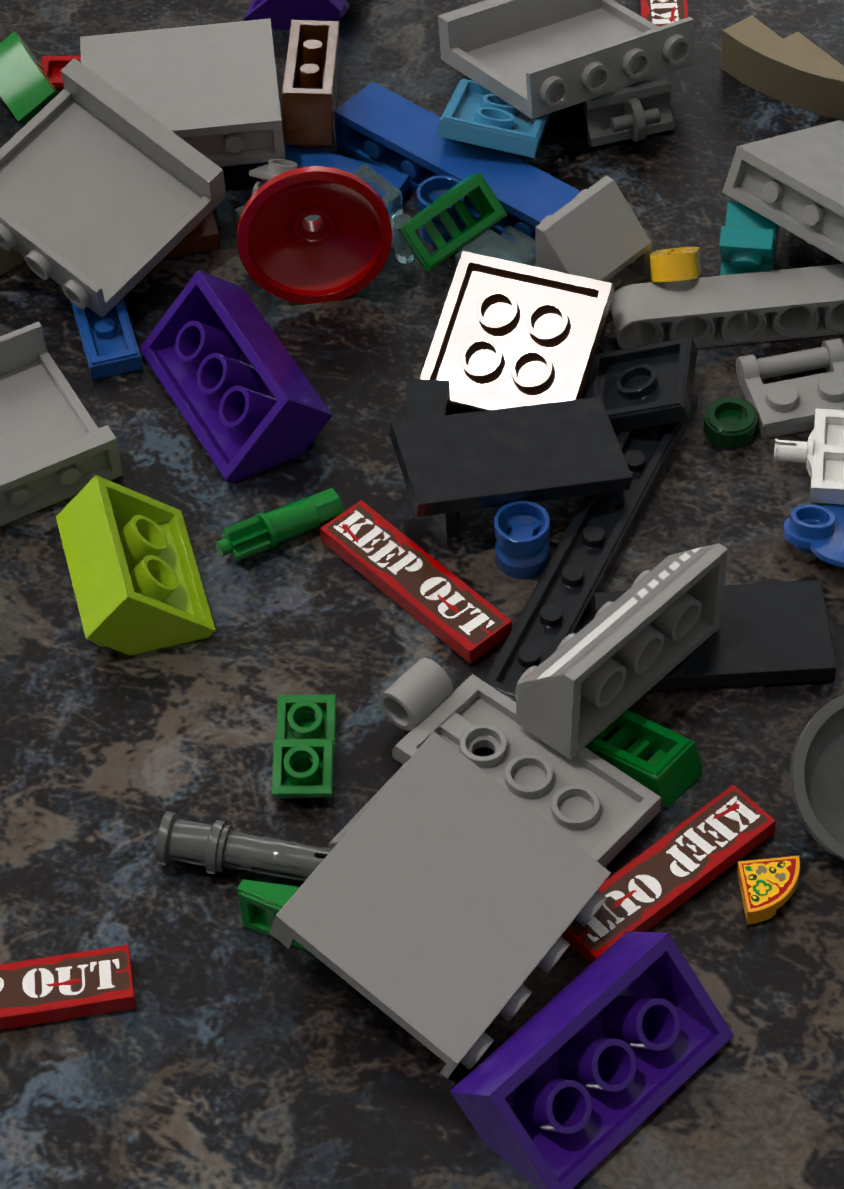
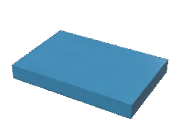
M462 79L459 81L440 118L437 137L535 158L551 113L531 119L475 81Z

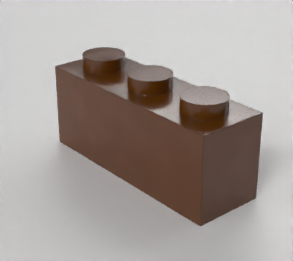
M291 20L282 90L284 144L298 145L302 148H316L320 145L332 146L334 111L336 109L339 79V21Z

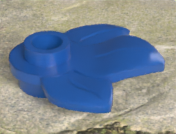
M806 504L795 507L791 511V516L784 522V538L793 544L797 550L805 553H814L819 559L844 568V505L828 504L819 506Z

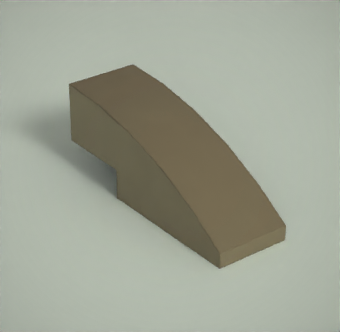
M753 15L723 30L721 69L743 84L775 100L815 114L844 120V66L797 31L783 39Z

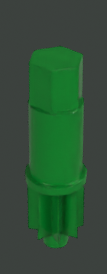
M330 488L270 512L257 513L251 518L223 528L224 533L221 534L223 539L215 543L216 549L221 557L229 555L234 558L235 562L267 549L271 550L277 547L278 543L316 529L342 514L344 511L340 497L333 488Z

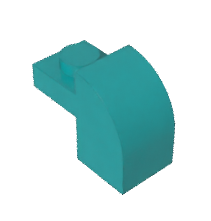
M728 201L725 226H721L719 243L721 254L720 276L775 270L780 226L740 202Z

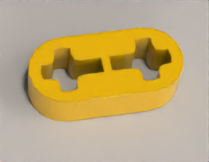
M700 247L670 248L652 252L650 254L651 281L671 282L698 278L702 273Z

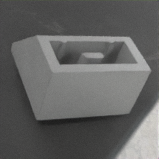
M607 175L588 189L582 190L572 201L554 214L545 217L535 227L536 267L609 282L613 284L615 292L624 286L647 283L651 279L650 254L652 242L616 182Z

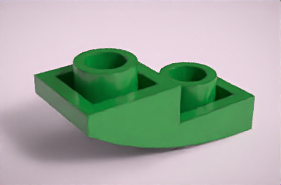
M14 31L0 43V97L17 121L25 126L59 92L42 71L43 67L21 37Z
M336 694L278 695L276 739L273 741V799L332 798L337 732Z

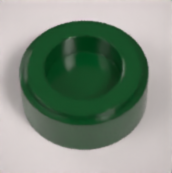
M718 398L712 401L704 411V434L710 442L720 447L738 448L747 445L754 439L757 433V410L750 402L742 398Z

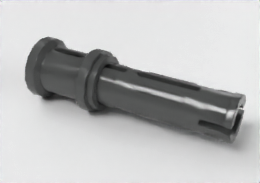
M166 811L158 831L156 863L168 866L172 860L205 866L207 873L216 875L219 872L224 873L226 868L290 880L306 881L332 849L235 832L233 826L221 820H216L213 825L181 820L178 813Z

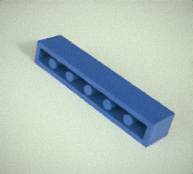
M373 81L334 111L337 149L359 161L408 174L410 176V189L415 192L419 184L433 176H452L462 181L471 174L481 172L508 214L487 229V231L536 257L535 227L545 217L557 212L581 192L549 173L513 156L509 152L437 137L441 117ZM467 197L466 208L475 221L480 216Z

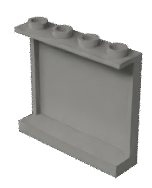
M485 0L438 15L441 60L531 119L695 64L693 18L687 17L659 27L614 0Z
M270 18L80 37L81 63L219 167L265 163L269 159H285Z
M73 58L61 70L64 89L0 148V247L6 251H10L12 248L25 257L27 265L37 276L43 280H47L49 277L62 286L64 294L74 305L80 309L89 307L103 318L213 211L227 195L222 168L77 59Z
M838 120L737 146L722 193L844 263V122Z
M39 321L0 336V526L77 495L95 475L109 481L123 476L117 438L108 425L101 428L97 427L46 350L43 330Z
M433 731L276 914L269 933L288 949L295 941L300 943L443 1060L446 1065L440 1073L448 1079L460 1063L471 1070L486 1052L494 1039L486 1034L485 1031L499 1014L509 1022L532 994V991L524 985V982L536 967L548 974L571 944L561 936L575 920L585 927L603 905L607 897L598 890L611 872Z

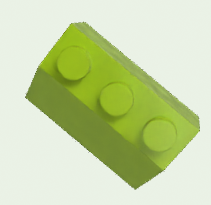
M95 475L56 516L86 639L98 646L109 647L131 656L209 638L216 630L181 510Z

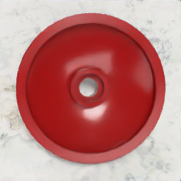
M302 167L275 176L263 184L250 197L239 218L237 228L238 251L242 264L249 276L257 285L271 295L298 304L333 302L345 299L359 292L379 274L390 253L392 226L384 201L377 191L360 177L332 167ZM310 215L320 216L315 221H307L304 219L305 217Z

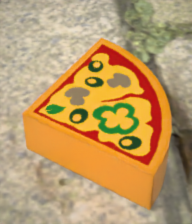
M799 856L738 861L737 876L747 925L770 919L776 914V910L784 905L792 894L795 893L800 871Z

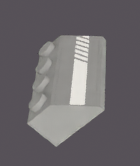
M717 543L669 555L651 571H643L628 591L615 602L609 601L605 603L589 624L577 634L571 633L567 635L550 657L538 667L532 666L523 673L515 690L517 695L516 723L569 760L572 759L720 628L728 549Z

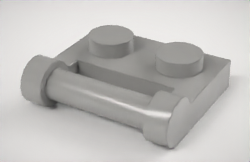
M840 338L823 341L822 347L758 359L753 354L736 358L737 378L746 400L757 410V427L762 439L813 430L816 408L844 410V344ZM820 368H826L827 370L826 373L763 384L761 380Z

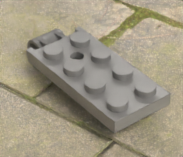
M421 658L379 697L381 708L386 716L401 729L410 731L392 749L394 759L404 764L414 755L432 732H436L603 867H606L660 812L661 797L587 748L584 747L569 760L516 723V702L473 674L453 691V684L445 670L433 660ZM481 747L490 748L495 752L489 756L473 754L476 749Z

